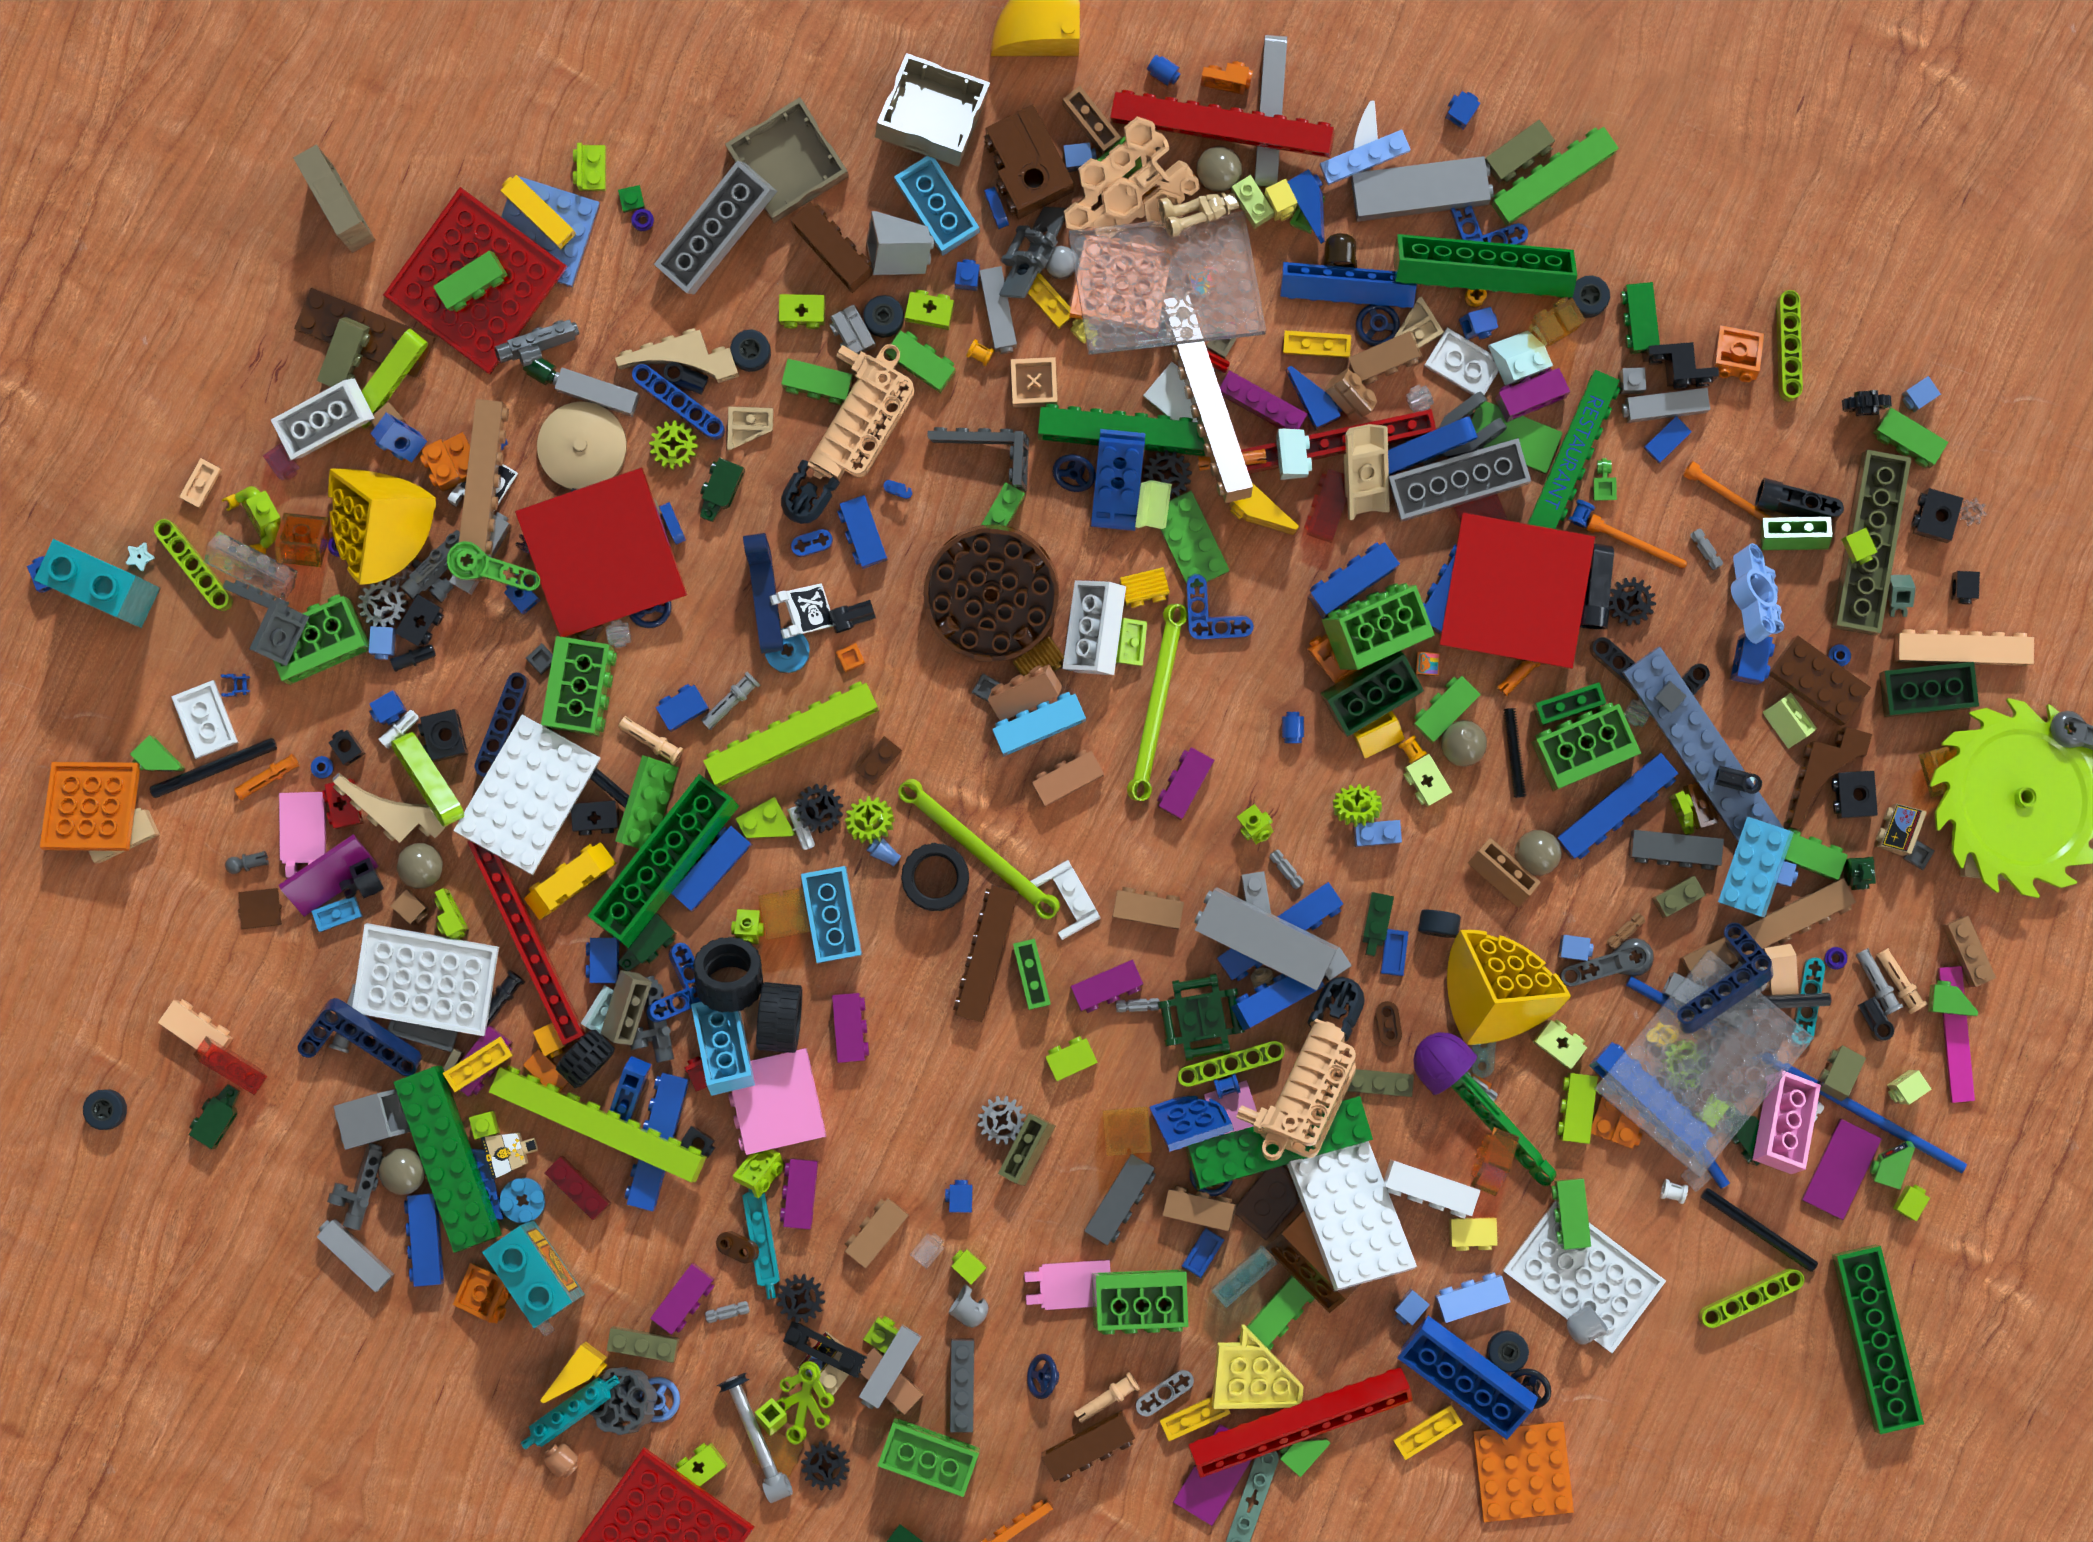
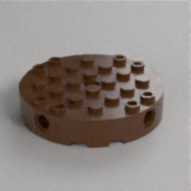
M1003 525L975 526L950 538L934 556L924 583L925 611L937 636L955 652L978 661L1010 660L1031 650L1049 631L1054 621L1059 601L1057 572L1044 548L1026 533ZM987 589H993L997 591L998 596L996 598H988L985 592Z

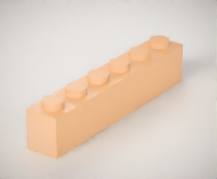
M1905 629L1902 630V633L1895 635L1894 662L1945 664L1974 662V664L2030 666L2034 664V637H2027V633H2013V637L2005 636L2004 632H1992L1991 636H1982V632L1978 631L1969 632V635H1960V631H1946V635L1938 634L1937 630H1924V634H1915V630Z

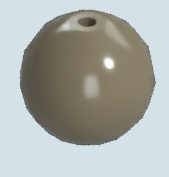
M1214 146L1205 150L1196 165V174L1200 183L1205 188L1214 192H1225L1238 182L1242 174V164L1238 155L1233 150L1224 146Z
M1457 721L1450 725L1442 735L1441 749L1443 754L1451 763L1457 766L1466 767L1474 765L1483 758L1486 752L1487 737L1485 732L1472 721Z
M1532 830L1525 833L1518 840L1515 847L1516 860L1535 876H1543L1552 872L1558 866L1561 859L1562 851L1559 841L1552 834L1544 830Z
M414 843L407 846L399 854L396 870L400 879L407 886L415 889H425L434 885L440 879L443 860L433 846L425 843Z
M399 1148L383 1157L379 1166V1178L382 1185L389 1192L397 1195L410 1194L422 1185L425 1178V1170L420 1156L415 1151Z

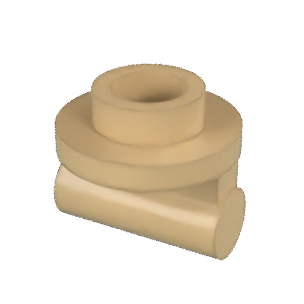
M1260 967L1251 974L1254 989L1264 983L1267 986L1275 983L1273 981V973L1269 968Z

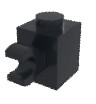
M370 858L350 866L349 870L352 878L339 883L342 891L349 888L344 891L346 899L355 896L358 889L363 898L375 895L384 889L380 876Z

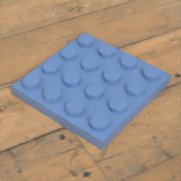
M518 176L575 231L576 235L560 250L508 199L501 217L567 265V269L557 282L573 287L600 202Z

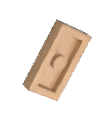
M200 458L179 497L201 509L222 469Z

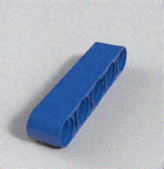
M640 364L633 369L632 377L639 387L712 440H718L724 436L725 427L719 418L649 366ZM641 371L649 373L648 378L644 381L637 379ZM659 384L667 386L663 394L655 392V388ZM675 398H684V404L681 407H674L673 401ZM693 411H701V419L697 421L691 419ZM711 424H719L720 430L718 433H709L708 429Z
M1470 416L1388 450L1389 476L1477 439L1478 436Z

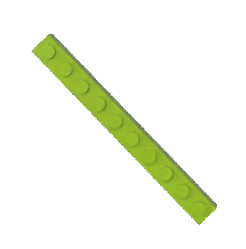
M508 1065L507 1068L499 1067L489 1093L689 1182L697 1181L707 1158L701 1155L702 1150L693 1146H689L687 1149L681 1146L682 1142L675 1138L669 1137L667 1140L660 1137L661 1132L649 1128L647 1131L640 1128L641 1123L628 1119L627 1122L620 1119L621 1115L611 1110H608L606 1113L599 1110L600 1105L588 1101L587 1104L579 1101L581 1097L571 1092H568L567 1095L559 1092L561 1088L548 1083L545 1086L539 1083L541 1079L530 1074L525 1077L519 1074L521 1070Z

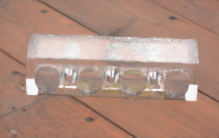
M220 531L216 533L207 545L204 563L262 592L269 593L275 596V598L278 597L285 600L294 589L297 570Z

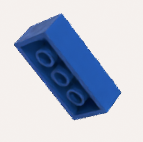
M1376 542L1367 549L1365 556L1361 558L1360 555H1357L1348 562L1346 569L1338 568L1330 574L1327 582L1324 583L1321 580L1311 587L1308 599L1322 619L1326 618L1328 613L1339 609L1397 569L1400 563L1385 542L1381 545Z

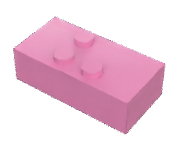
M1783 1070L1768 1076L1753 1155L1754 1161L1789 1174L1806 1170L1820 1084Z

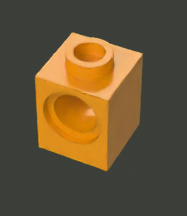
M553 1023L533 1031L544 1056L550 1055L551 1058H554L564 1053L562 1049L567 1047V1045L562 1044Z

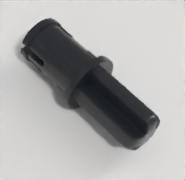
M427 645L414 651L410 649L408 653L390 658L394 671L397 672L412 665L417 666V663L435 657L436 652L432 645Z

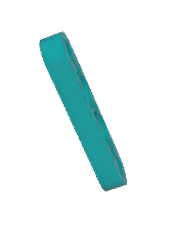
M1809 958L1804 962L1799 994H1806L1804 988L1809 983L1816 986V993L1822 992L1825 964L1821 959ZM1814 961L1816 966L1820 967V970L1814 973V978H1819L1818 982L1806 980V976H1812V970L1809 969V965L1813 964ZM1819 1006L1811 1007L1813 1014L1807 1019L1801 1015L1802 1007L1796 1008L1792 1029V1037L1796 1043L1807 1044L1813 1040ZM1799 1020L1811 1022V1026H1805V1032L1809 1035L1804 1037L1803 1041L1801 1036L1797 1035V1032L1803 1029V1024H1799Z

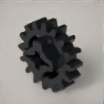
M1878 390L1854 392V397L1842 400V410L1850 413L1855 412L1858 417L1878 415L1880 413L1879 410L1892 407L1891 396L1885 394L1878 395Z
M1165 450L1164 456H1161L1159 452L1156 453V460L1150 457L1149 462L1152 465H1145L1144 469L1149 471V473L1144 474V478L1154 481V475L1163 483H1179L1177 487L1171 489V499V494L1174 493L1176 497H1179V490L1187 491L1184 484L1191 483L1187 476H1191L1192 471L1186 470L1190 463H1183L1184 456L1177 458L1176 451L1171 456L1168 450ZM1168 460L1166 465L1162 467L1156 466L1160 462ZM1176 463L1180 466L1183 475L1177 472L1175 468ZM1167 470H1170L1171 475L1174 477H1169L1168 480L1164 479L1165 475L1162 472L1166 473Z
M1633 577L1630 582H1628L1627 578L1622 579L1623 585L1616 582L1614 584L1616 590H1610V594L1613 596L1609 599V602L1612 603L1609 606V610H1614L1611 617L1618 616L1619 624L1626 620L1627 626H1630L1632 621L1637 626L1640 624V618L1643 621H1647L1648 617L1646 614L1652 615L1654 613L1650 607L1656 605V602L1651 601L1655 593L1649 594L1648 591L1651 586L1644 587L1643 579L1636 583V577ZM1627 587H1634L1633 590L1628 593H1626L1625 591H1621L1622 589ZM1641 593L1645 596L1646 603L1642 601ZM1635 595L1633 601L1635 604L1628 608L1629 601L1626 599ZM1617 601L1621 603V611L1618 608ZM1632 611L1641 612L1637 616H1629Z
M815 784L813 789L810 786L804 789L805 792L799 793L800 799H797L794 803L799 806L794 810V813L800 814L797 821L803 820L805 822L803 828L810 826L812 833L817 828L819 833H823L825 828L830 831L833 825L836 826L839 823L837 818L843 816V813L839 811L843 804H838L837 802L841 797H834L835 790L827 791V785H824L821 789L818 784ZM813 795H817V797L815 798V800H814V799L808 800V797L813 796ZM817 804H819V810H821L820 813L818 811V807H816ZM823 817H824V818H828V817L830 818V819H829L828 821H826V822H821V820H822Z
M794 1274L793 1281L789 1278L785 1279L787 1286H779L783 1292L776 1294V1297L781 1298L777 1306H783L784 1309L780 1312L781 1314L786 1312L789 1314L787 1320L796 1317L795 1321L799 1323L800 1318H803L805 1323H807L808 1316L815 1319L817 1317L815 1311L822 1312L823 1309L819 1304H824L826 1300L820 1299V1296L824 1295L825 1291H819L818 1288L821 1286V1283L816 1285L813 1283L815 1277L807 1280L806 1274H803L802 1278L799 1279L797 1274ZM798 1283L804 1284L801 1289L791 1288V1286ZM806 1289L804 1297L807 1300L806 1303L801 1302L796 1308L798 1298L795 1295H800ZM811 1289H813L815 1292L816 1302L811 1299ZM786 1295L791 1298V1308L787 1305ZM804 1307L811 1309L807 1313H797L799 1309Z
M821 1440L819 1441V1447H816L814 1444L811 1445L812 1452L805 1451L804 1454L808 1459L801 1460V1463L806 1465L801 1471L808 1473L805 1478L806 1481L813 1480L812 1487L819 1484L820 1490H823L824 1486L827 1485L828 1489L832 1490V1484L835 1483L838 1487L841 1485L840 1478L842 1480L847 1479L844 1472H849L850 1468L845 1466V1464L850 1462V1458L843 1457L847 1451L843 1450L840 1452L839 1443L833 1447L831 1440H829L827 1445H824ZM828 1451L835 1453L838 1458L828 1455ZM819 1453V1460L811 1464L812 1457ZM824 1458L827 1463L832 1464L828 1469V1475L827 1471H825V1468L820 1467V1465H822ZM841 1467L839 1474L833 1478V1470ZM813 1473H819L823 1476L824 1480L817 1478Z

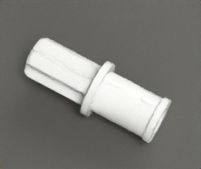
M409 710L397 723H392L393 726L378 738L379 741L389 749L391 741L406 735L405 732L419 720L418 715L414 711Z
M799 806L787 809L794 825L793 831H796L802 849L807 850L814 847L815 843L809 827L803 828L805 822L803 820L797 821L800 814L794 813V810Z

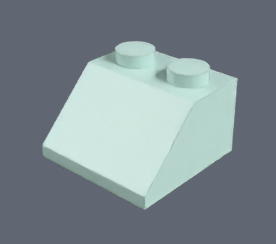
M1528 330L1488 346L1505 386L1517 383L1526 377L1538 375L1540 372L1553 366L1545 345Z
M1278 429L1276 442L1280 480L1308 477V471H1312L1311 458H1307L1306 449H1310L1309 436H1305L1304 430Z

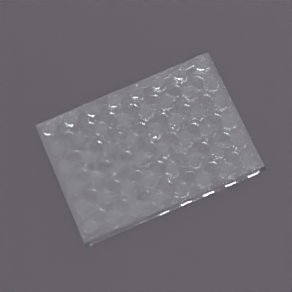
M1244 211L1232 212L1207 224L1204 222L1198 223L1182 230L1179 236L1173 238L1168 235L1165 223L1162 220L1069 231L1068 235L1089 355L1266 334Z
M1710 950L1704 954L1594 1088L1595 1091L1698 1177L1705 1173L1814 1039L1812 1035L1758 990L1739 1001L1696 1032L1684 1033L1679 1027L1678 1010L1734 971ZM1745 979L1740 981V983L1747 982ZM1724 992V993H1722L1721 995H1722V996H1727V995H1729L1730 993H1729V992ZM1704 1005L1702 1008L1708 1009L1712 1005ZM1687 1017L1684 1019V1021L1688 1022L1691 1021L1693 1018Z

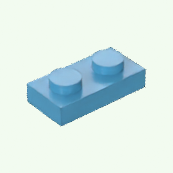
M355 896L311 911L319 932L363 917Z

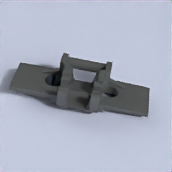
M1043 207L1032 229L1028 225L1017 227V233L1006 255H1003L1001 258L1003 264L1012 266L999 293L1001 297L1023 299L1026 297L1037 274L1041 273L1042 269L1045 268L1058 243L1056 237L1065 221L1063 211L1067 208ZM1024 237H1026L1031 242L1028 251H1018Z

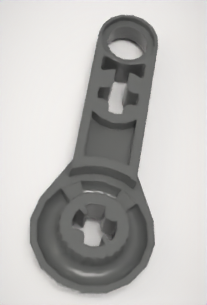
M2062 711L2053 717L2051 733L2058 744L2068 748L2083 746L2093 750V726L2087 724L2079 714L2074 711ZM2069 725V729L2072 730V732L2067 733L2068 731L2064 727Z
M1638 938L1628 939L1611 954L1564 968L1561 971L1560 979L1566 986H1576L1616 973L1639 976L1648 972L1652 967L1654 961L1653 950L1644 940ZM1632 951L1641 955L1638 963H1635L1634 960L1630 961L1629 955H1632ZM1591 963L1593 967L1597 966L1598 971H1595V976H1592L1591 973L1584 974L1585 980H1581L1579 966H1581L1582 971L1589 969V964ZM1568 970H1573L1577 974V979L1573 983L1565 980L1564 975Z

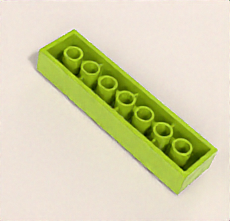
M857 682L849 686L850 691L846 693L836 692L828 697L829 701L825 703L815 702L809 705V710L804 713L800 711L794 712L788 716L789 720L783 723L780 720L773 722L767 726L768 730L762 733L757 730L747 735L748 739L743 742L736 740L728 744V749L722 752L715 750L707 754V759L703 760L714 785L719 788L880 711L867 683Z

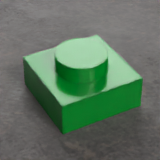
M640 185L618 190L623 213L645 208Z

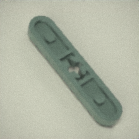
M1277 1451L1254 1459L1226 1542H1250L1278 1464L1279 1456ZM1257 1489L1255 1499L1258 1501V1504H1253L1250 1512H1247L1249 1503L1246 1501V1498H1251L1254 1490Z

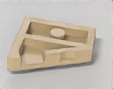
M1422 296L1418 298L1414 308H1412L1395 335L1397 337L1412 331L1419 348L1444 333Z
M729 406L727 450L736 448L773 431L774 408Z

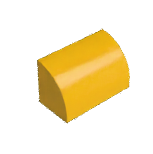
M1392 711L1353 733V737L1364 758H1368L1405 740L1398 719Z

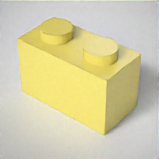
M1284 179L1267 187L1264 197L1274 211V220L1281 219V221H1285L1291 218L1298 202L1287 180Z
M1449 1218L1450 1246L1456 1247V1251H1467L1469 1246H1478V1250H1492V1246H1497V1218Z

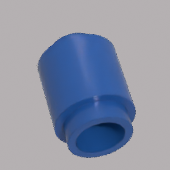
M1155 55L1147 67V70L1151 72L1150 75L1166 86H1169L1170 83L1174 85L1181 75L1178 72L1180 67L1163 56Z
M1286 712V716H1282V738H1284V743H1302V737H1304V716H1300V712Z

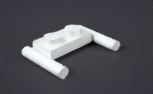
M1068 860L1030 881L1036 887H1039L1053 879L1077 920L1074 924L1058 932L1061 940L1101 919Z

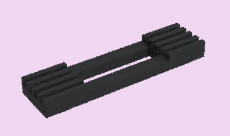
M791 1321L783 1342L856 1378H859L858 1374L861 1373L862 1364H865L864 1360L867 1359V1356L845 1347L795 1321ZM809 1337L841 1352L840 1360L838 1361L807 1346L808 1344L806 1343L810 1341Z

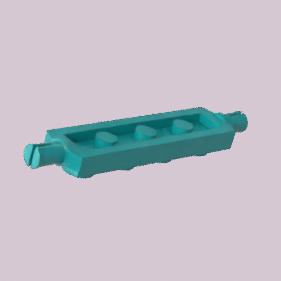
M748 1188L749 1192L742 1195L749 1238L759 1248V1256L754 1261L757 1284L765 1286L767 1299H771V1295L773 1299L777 1298L774 1284L780 1281L766 1194L763 1193L760 1198H756L753 1191Z
M614 1375L606 1382L603 1379L596 1378L529 1426L530 1436L521 1441L522 1447L528 1449L534 1443L537 1446L543 1447L611 1398L610 1390L620 1384L618 1377Z

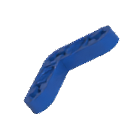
M1467 206L1464 209L1465 217L1470 215L1471 218H1465L1461 222L1458 220L1463 217L1460 210L1456 211L1455 208H1451V214L1461 240L1484 242L1483 240L1486 239L1487 242H1491L1492 237L1499 236L1504 244H1508L1507 236L1513 235L1515 229H1518L1519 232L1523 231L1524 234H1522L1521 239H1518V237L1510 238V244L1521 245L1528 237V229L1520 223L1482 235L1472 206ZM1465 223H1471L1475 231L1469 235L1465 234L1462 226Z
M1193 574L1187 579L1188 629L1193 638L1246 637L1252 633L1254 625L1247 616L1209 617L1206 579L1200 574ZM1198 578L1199 582H1203V586H1199V594L1204 593V597L1194 596L1190 598V594L1195 595L1194 586H1190V583H1194V579ZM1197 600L1204 603V609L1199 613L1191 609L1192 603ZM1234 620V625H1240L1243 620H1245L1246 624H1250L1245 632H1242L1240 628H1234L1235 633H1230V621ZM1220 621L1225 622L1228 626L1226 632L1217 633L1215 631L1216 623ZM1207 622H1212L1211 630L1213 634H1208L1209 630H1201V634H1197L1195 630H1192L1193 627H1196L1197 623H1201L1202 627H1209Z
M677 943L669 950V959L683 990L649 1005L647 1015L653 1022L664 1021L692 1009L691 1004L702 1002L701 999L698 997L694 998L693 996L697 991L695 990L696 985L695 988L694 986L691 988L688 986L695 982V978L687 980L683 974L685 968L694 969L693 962L695 960L691 949L685 943ZM678 950L684 951L682 958L680 956L676 957L675 953ZM683 961H689L688 964H685L684 966L680 967L679 964L683 963ZM675 997L683 1000L684 1005L682 1009H677L673 1006V999ZM667 1005L668 1010L660 1015L654 1014L653 1011L656 1010V1006L660 1009Z

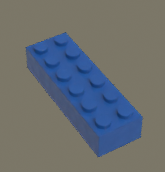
M1430 1316L1426 1317L1404 1343L1397 1359L1506 1440L1533 1411L1538 1399L1535 1394Z

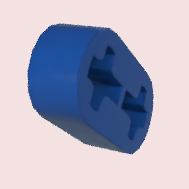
M995 186L984 190L998 229L1009 226Z
M670 502L659 506L675 544L686 541Z
M817 530L794 538L791 543V549L796 556L805 557L829 549L832 546L833 538L827 530ZM821 534L824 537H829L825 546H822L821 543L813 544V541L820 539L819 535ZM798 541H802L803 544L811 542V545L804 548V552L795 549L798 546Z

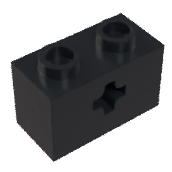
M417 594L395 633L422 648L423 645L426 646L433 636L431 631L434 626H439L443 620L444 615L442 613L444 610ZM424 619L426 622L425 626H419L417 620Z
M616 800L574 804L571 809L572 830L578 832L579 836L592 835V831L601 830V834L615 833L614 829H619L620 827L618 802ZM594 813L601 816V820H597V824L590 821V817H594Z

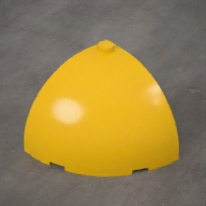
M1009 0L1002 10L994 29L991 56H1079L1080 0Z
M330 469L328 498H332L333 510L329 511L331 527L339 555L349 565L347 568L349 574L356 582L363 585L383 581L400 572L416 557L429 535L433 513L436 509V497L414 483L387 474L356 469Z
M1460 930L1454 940L1447 969L1448 997L1453 1018L1463 1041L1467 1045L1501 1041L1526 1032L1554 1015L1569 1000L1571 995L1556 973L1552 974L1544 966L1546 964L1544 960L1511 939L1501 935L1498 938L1487 935L1486 931Z

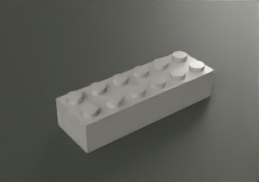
M737 160L654 265L686 293L695 294L778 191L746 163Z
M1519 438L1389 476V484L1401 522L1531 483Z

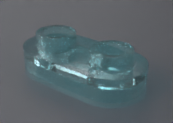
M1496 1042L1487 1043L1486 1048H1481L1479 1044L1472 1045V1051L1477 1055V1059L1471 1066V1070L1476 1076L1485 1078L1492 1074L1495 1063ZM1480 1062L1486 1064V1068L1483 1071L1478 1068Z

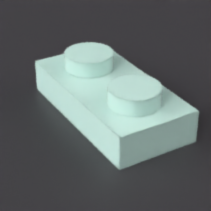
M606 985L603 986L582 1020V1025L590 1030L596 1029L601 1034L613 995V989Z

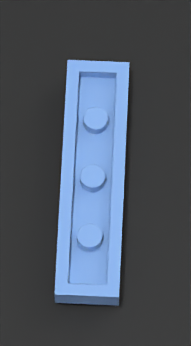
M1399 130L1321 162L1319 165L1327 184L1330 185L1406 154L1411 149L1403 130Z

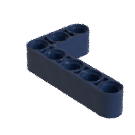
M766 533L743 536L745 554L750 568L761 654L784 651L778 604L772 605L770 596L776 595V585L771 550Z
M512 673L508 677L478 753L474 768L477 774L485 777L487 773L481 771V764L484 761H489L492 766L515 726L529 690V680L521 673ZM516 678H522L524 681L520 689H514L513 681ZM508 699H514L516 702L515 707L512 710H506L505 702ZM505 719L508 724L507 728L504 731H499L497 723ZM493 740L499 742V749L496 752L489 750V744Z
M1739 923L1728 924L1724 929V936L1727 947L1741 962L1742 966L1678 1010L1679 1027L1684 1033L1696 1032L1773 978L1774 973L1770 957ZM1733 935H1739L1736 939L1730 938ZM1746 951H1753L1752 954H1744ZM1760 967H1767L1766 970H1758ZM1743 979L1749 980L1746 983H1740ZM1724 992H1729V993H1730V994L1727 995V996H1722V995H1721V994L1724 993ZM1704 1005H1712L1708 1009L1702 1008ZM1687 1017L1693 1018L1691 1021H1684Z
M337 998L330 999L305 1031L297 1046L298 1052L303 1057H314L332 1032L335 1031L403 1076L415 1074L422 1059L417 1049Z

